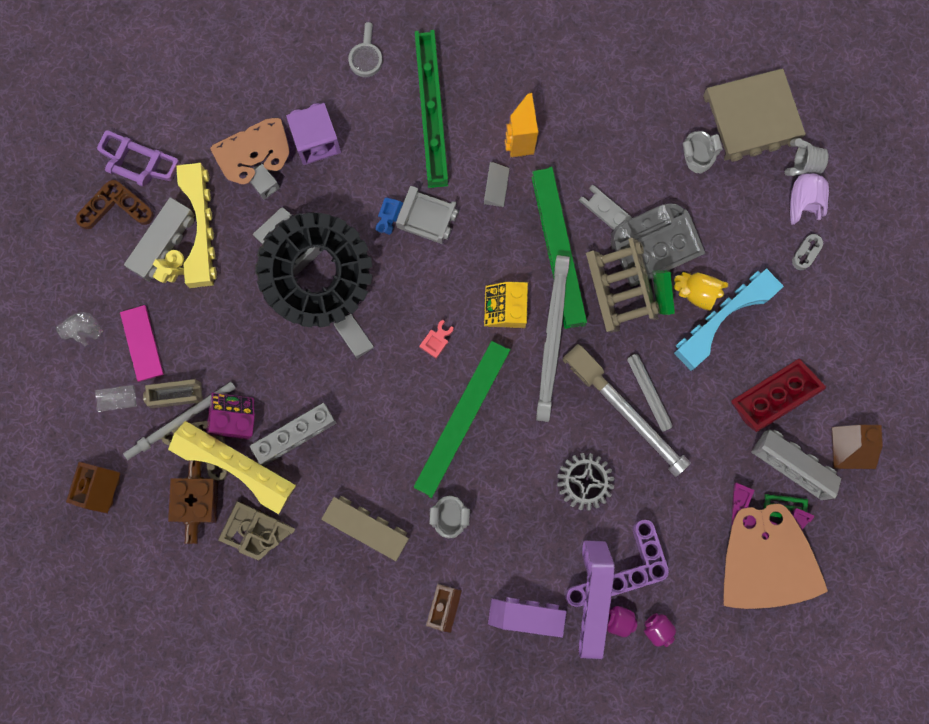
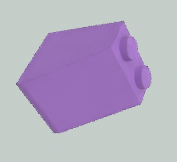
M316 103L307 109L294 110L286 115L303 165L341 153L325 103Z

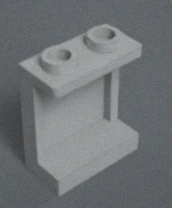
M410 186L397 218L396 226L401 230L442 244L444 239L448 240L452 229L449 228L451 220H456L459 210L456 209V202L452 201L450 204L419 193L418 188Z

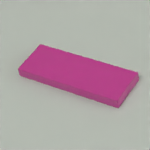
M144 305L120 312L137 381L141 382L164 375L147 307Z

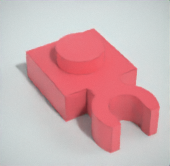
M443 320L438 324V331L434 332L431 330L419 346L435 359L438 358L448 344V341L444 339L445 336H449L453 332L452 326L448 331L442 330V326L445 324Z

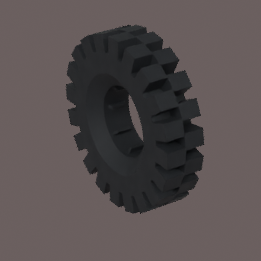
M307 212L296 214L276 224L275 228L269 231L263 239L264 243L262 247H259L257 253L258 261L255 263V274L258 278L257 284L267 304L284 319L304 327L330 326V323H339L345 320L347 314H353L359 308L357 305L359 301H364L368 293L366 291L367 284L371 285L372 274H369V268L372 267L371 257L367 255L369 249L365 241L360 239V234L353 227L347 225V222L338 217L323 213ZM314 247L320 248L319 251L322 252L326 250L333 259L331 261L335 262L336 267L335 276H332L334 277L332 283L327 288L323 287L322 291L310 292V289L304 291L296 283L298 279L293 276V266L297 264L295 263L296 258L302 252L306 253L307 249Z

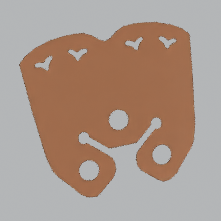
M271 118L249 127L245 132H239L212 145L210 148L225 177L239 184L249 183L255 175L253 168L238 167L239 163L252 166L263 161L269 151L273 150V153L265 161L264 168L278 171L283 167L289 155L286 135L282 121L279 118ZM252 152H258L256 158H250ZM275 158H278L279 163L277 165H272L271 161ZM247 172L246 178L241 179L239 177L240 173Z

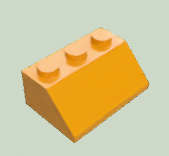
M532 93L526 95L511 114L509 124H506L505 149L510 151V157L531 155L535 152L538 128Z

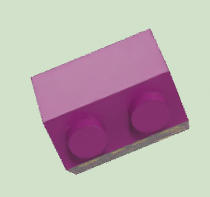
M211 393L206 433L214 436L250 439L254 424V398Z

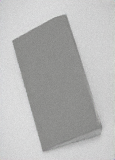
M490 162L484 204L504 207L510 168Z
M350 314L345 317V320L339 323L334 322L333 325L358 359L374 347Z

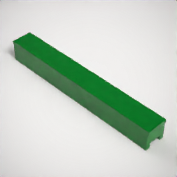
M430 30L428 33L415 31L428 188L448 186L435 31Z
M549 167L548 169L533 171V177L531 178L553 279L555 277L554 270L557 255L569 257L562 319L564 329L584 327L587 320L553 168Z
M491 341L414 485L415 489L428 495L429 498L432 499L511 349H507Z

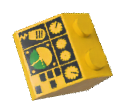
M504 282L486 286L484 326L525 328L527 323L528 283Z

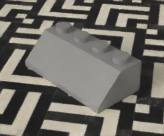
M767 430L762 434L751 451L753 454L820 500L836 498L841 478L836 475L837 472L834 469L819 464V460L811 454L806 455L800 451V446L793 442H787L783 439V435L776 430Z

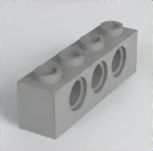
M322 403L250 445V448L259 464L265 466L337 423L327 406Z

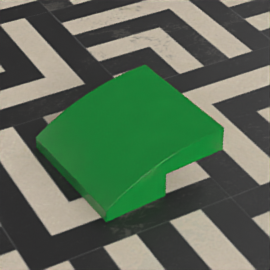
M667 270L652 271L655 301H657L660 308V313L658 314H675L671 272H667Z

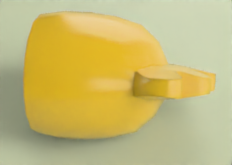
M682 272L681 276L677 275L674 278V288L679 291L678 295L687 298L692 304L704 310L711 311L716 299L724 295L722 288L728 287L727 282L702 273L691 275Z

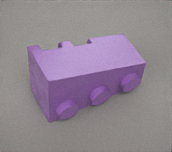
M509 597L506 598V601L491 600L488 625L505 630L563 638L566 611L560 610L559 605L546 603V607L539 606V602L529 600L526 601V604L519 603L520 599Z

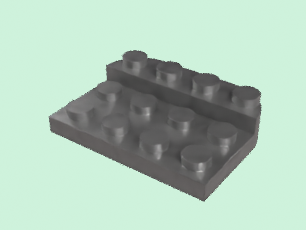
M672 203L660 205L619 224L611 233V246L615 251L630 247L629 238H634L642 243L644 249L642 257L648 280L653 278L652 271H668L705 254L688 211ZM633 255L619 259L623 270L636 267ZM638 275L627 278L630 287L640 284Z

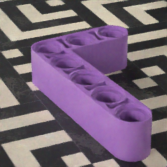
M640 520L634 524L633 534L643 565L614 573V578L621 580V587L617 590L612 588L611 596L660 582L668 576V567L652 522ZM641 524H645L648 527V533L645 536L639 533V526ZM649 544L655 548V553L651 557L645 552L646 546ZM655 565H659L662 569L659 577H655L652 573ZM636 571L642 577L641 581L637 584L632 581V574ZM587 582L568 588L565 593V599L570 605L575 607L584 605ZM574 590H578L581 594L578 602H572L570 599V594Z
M584 540L582 556L588 576L579 640V657L602 659L614 579V563L606 542Z

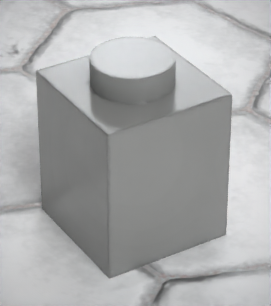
M263 164L259 167H253L255 175L250 180V183L262 199L265 200L280 189V187L268 170L264 168Z

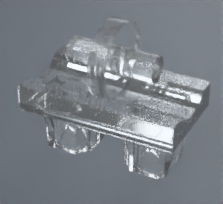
M134 385L95 390L98 412L137 406Z

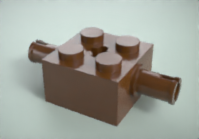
M189 460L188 477L186 479L171 478L168 522H183V524H186L184 544H198V526L201 523H216L219 481L203 479L201 477L202 461ZM197 498V502L190 503V499Z

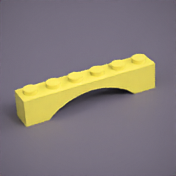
M201 163L176 165L178 186L191 200L197 219L195 243L190 255L184 262L185 284L189 288L214 285L213 279H217L216 268L212 267V260L215 259V250L211 247L210 241L214 239L213 229L209 228V221L212 220V212L208 208L207 202L211 201L210 190L206 189V182H209V173Z
M187 421L174 433L168 450L185 460L207 462L229 471L249 487L260 504L277 514L281 512L296 486Z

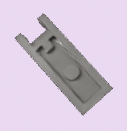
M594 185L589 188L594 193L589 201L584 197L579 199L583 205L613 230L619 224L632 218Z

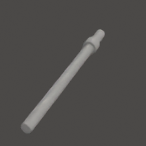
M229 382L214 393L228 394L235 389V386L232 382ZM211 395L147 438L143 437L137 441L135 446L123 453L126 459H131L141 451H147L151 448L150 445L209 407Z

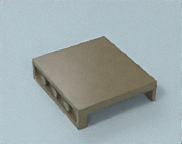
M784 69L709 87L703 95L705 103H710L726 152L724 161L729 159L732 162L738 161L743 156L749 154L751 157L757 156L762 151L768 149L770 152H773L787 144L788 147H792L790 145L792 139H802L805 136Z

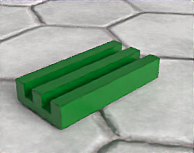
M764 495V509L768 505H772L770 500L803 503L802 507L784 506L788 510L793 511L794 508H798L807 512L808 499ZM772 512L770 514V517L783 518L781 513Z

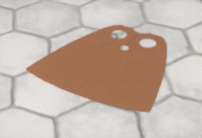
M772 504L763 510H756L753 507L744 508L737 513L732 525L726 556L724 606L743 609L778 607L806 601L828 592L806 537L793 515L784 505ZM776 511L782 514L783 521L781 524L773 525L770 522L769 516L772 512ZM748 515L754 516L756 519V526L752 529H747L743 525V519ZM767 532L769 534V538L767 540H764L762 538V533Z

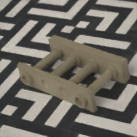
M634 238L628 239L630 247L604 256L594 250L586 253L606 332L620 331L619 325H621V322L648 314L652 320L659 319L658 313H660V308L657 301L654 302L642 257L644 249L642 243ZM633 255L636 267L611 275L605 274L603 266L606 263ZM638 275L640 287L615 295L610 294L609 286L611 283ZM644 295L646 307L619 315L615 313L614 305L617 302Z

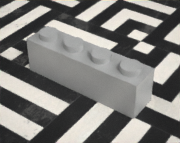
M169 198L124 266L148 282L151 279H155L153 275L157 267L152 264L155 259H165L166 254L172 250L174 245H178L183 238L182 233L186 228H190L194 222L193 217L195 215L193 212L174 199Z

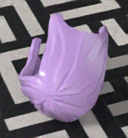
M815 173L801 174L794 182L790 200L792 225L800 220L802 211L815 213L816 220H821V216H826L829 184L825 178Z

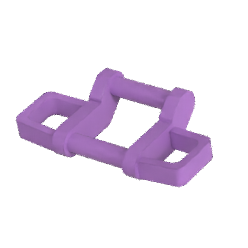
M108 130L104 132L97 146V150L101 154L111 159L106 165V172L110 174L116 173L131 179L142 187L146 186L152 177L171 181L177 171L176 165L180 164L175 157L164 154L157 149L154 151L134 143L132 139L122 137ZM110 138L121 141L115 156L104 150ZM129 149L151 158L146 169L141 174L121 167ZM161 159L173 162L168 174L155 172Z

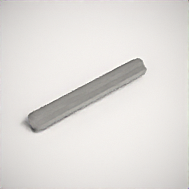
M639 355L630 356L628 362L661 430L671 429L672 423Z

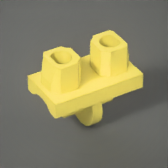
M171 250L166 254L165 259H155L152 265L157 267L153 277L162 283L167 281L175 282L178 275H184V268H180L184 262L183 254L178 250Z

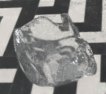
M86 312L73 314L56 326V331L62 339L74 338L84 347L88 345L85 340L87 337L98 339L103 332L95 317Z

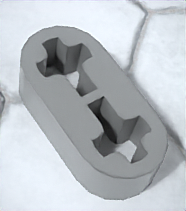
M811 234L802 242L792 258V264L796 269L805 270L813 263L823 246V240L820 236ZM815 240L817 247L808 250L810 242ZM806 254L807 257L804 260L806 263L801 265L799 258Z

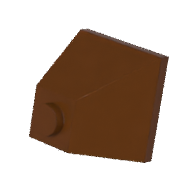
M882 425L831 427L833 469H876L883 447Z

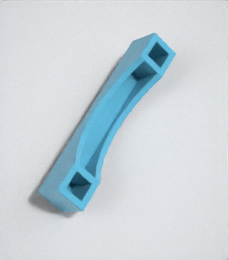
M767 268L762 273L757 271L750 277L751 283L747 287L744 284L735 291L737 296L734 299L727 298L720 305L723 309L718 313L713 311L706 318L708 322L703 327L699 324L690 332L693 336L689 340L684 338L676 345L678 350L674 354L690 371L710 355L714 334L720 323L729 314L742 307L765 304L784 287Z

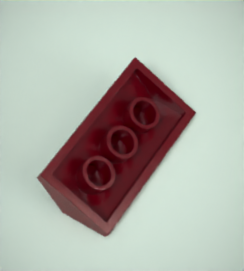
M798 359L731 400V403L745 424L758 432L824 391L826 386Z

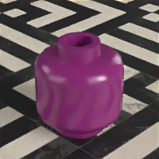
M614 606L609 609L607 631L620 637H628L631 633L635 632L637 620H635L633 611L620 606Z
M656 613L645 621L644 634L654 646L664 645L668 647L675 641L676 627L666 615H658Z

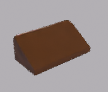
M437 584L426 626L451 633L462 590Z

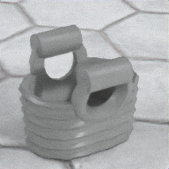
M703 131L690 133L683 143L688 168L695 173L707 171L715 162L720 151L723 150L719 135L710 136Z
M801 138L790 141L792 147L799 148L796 152L794 168H787L785 170L786 176L807 173L820 174L824 172L829 157L827 149L815 147Z
M443 497L437 502L436 506L430 508V524L432 527H435V530L442 537H457L463 532L464 528L469 526L470 509L465 507L464 503L457 497Z

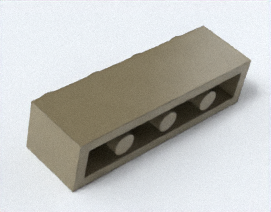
M342 496L339 499L335 497L332 499L321 520L394 561L399 559L409 540L406 537L407 532L398 527L395 530L387 526L389 522L380 517H377L376 520L368 516L370 514L368 510L360 506L358 509L350 506L352 502Z

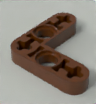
M110 180L78 212L76 223L83 229H91L115 204L141 225L151 223L154 214L146 204L120 182ZM112 186L118 190L116 194L110 190ZM106 194L111 200L109 201V200H108L105 196H103V195ZM128 198H133V206L129 208L124 207V201ZM104 200L105 207L97 210L95 207L96 203ZM139 208L142 212H146L147 218H141L140 214L135 210ZM92 209L97 215L95 216L89 210ZM84 216L89 217L90 222L86 223L82 218Z

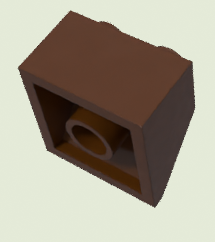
M78 462L66 503L108 514L109 509L113 505L115 489L120 482V472Z

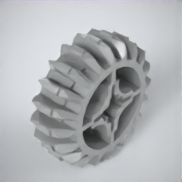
M584 453L580 454V460H578L576 455L572 456L574 463L566 460L565 463L568 468L564 466L560 468L565 474H558L557 478L563 479V482L557 483L558 487L564 486V490L559 492L560 495L567 493L568 496L564 498V501L567 502L571 498L573 500L570 505L571 507H574L578 502L579 510L583 509L584 504H586L587 510H591V503H593L595 508H599L598 500L605 504L606 499L603 495L611 497L612 494L606 490L614 489V485L608 484V481H613L614 477H607V474L611 473L612 469L605 471L604 467L608 463L605 461L601 465L598 464L601 457L598 456L593 461V454L591 453L587 459H585ZM586 464L581 476L570 475L576 466ZM592 466L599 471L602 482L593 478ZM587 475L589 477L588 480H591L592 484H588L585 488L579 480L584 479ZM569 482L579 486V497L572 492ZM591 487L601 488L596 497L586 499V495Z

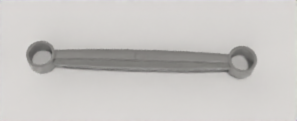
M557 255L555 277L546 328L547 337L543 352L540 395L536 415L537 421L549 422L551 397L564 311L566 277L569 268L568 256Z

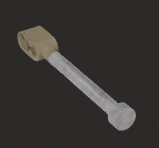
M577 344L562 358L564 363H568L571 366L570 369L585 385L590 387L593 384L670 465L668 470L675 477L690 465L691 462L684 455L679 457L602 377L605 373L604 370L582 346Z

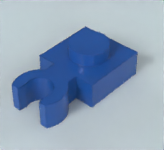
M384 198L378 217L382 219L377 223L376 231L384 232L388 235L392 233V223L397 221L403 206L401 201Z

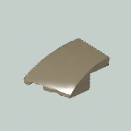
M236 501L218 541L235 547L240 553L259 561L268 551L274 549L283 539L292 534L295 528L244 503ZM237 531L243 537L240 545L231 540Z

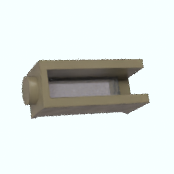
M196 379L145 385L146 391L143 393L144 402L150 408L199 403L203 400L201 382Z

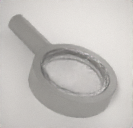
M369 22L365 23L363 43L356 45L350 51L348 57L351 70L361 77L375 75L382 66L381 52L376 46L371 44L373 24Z

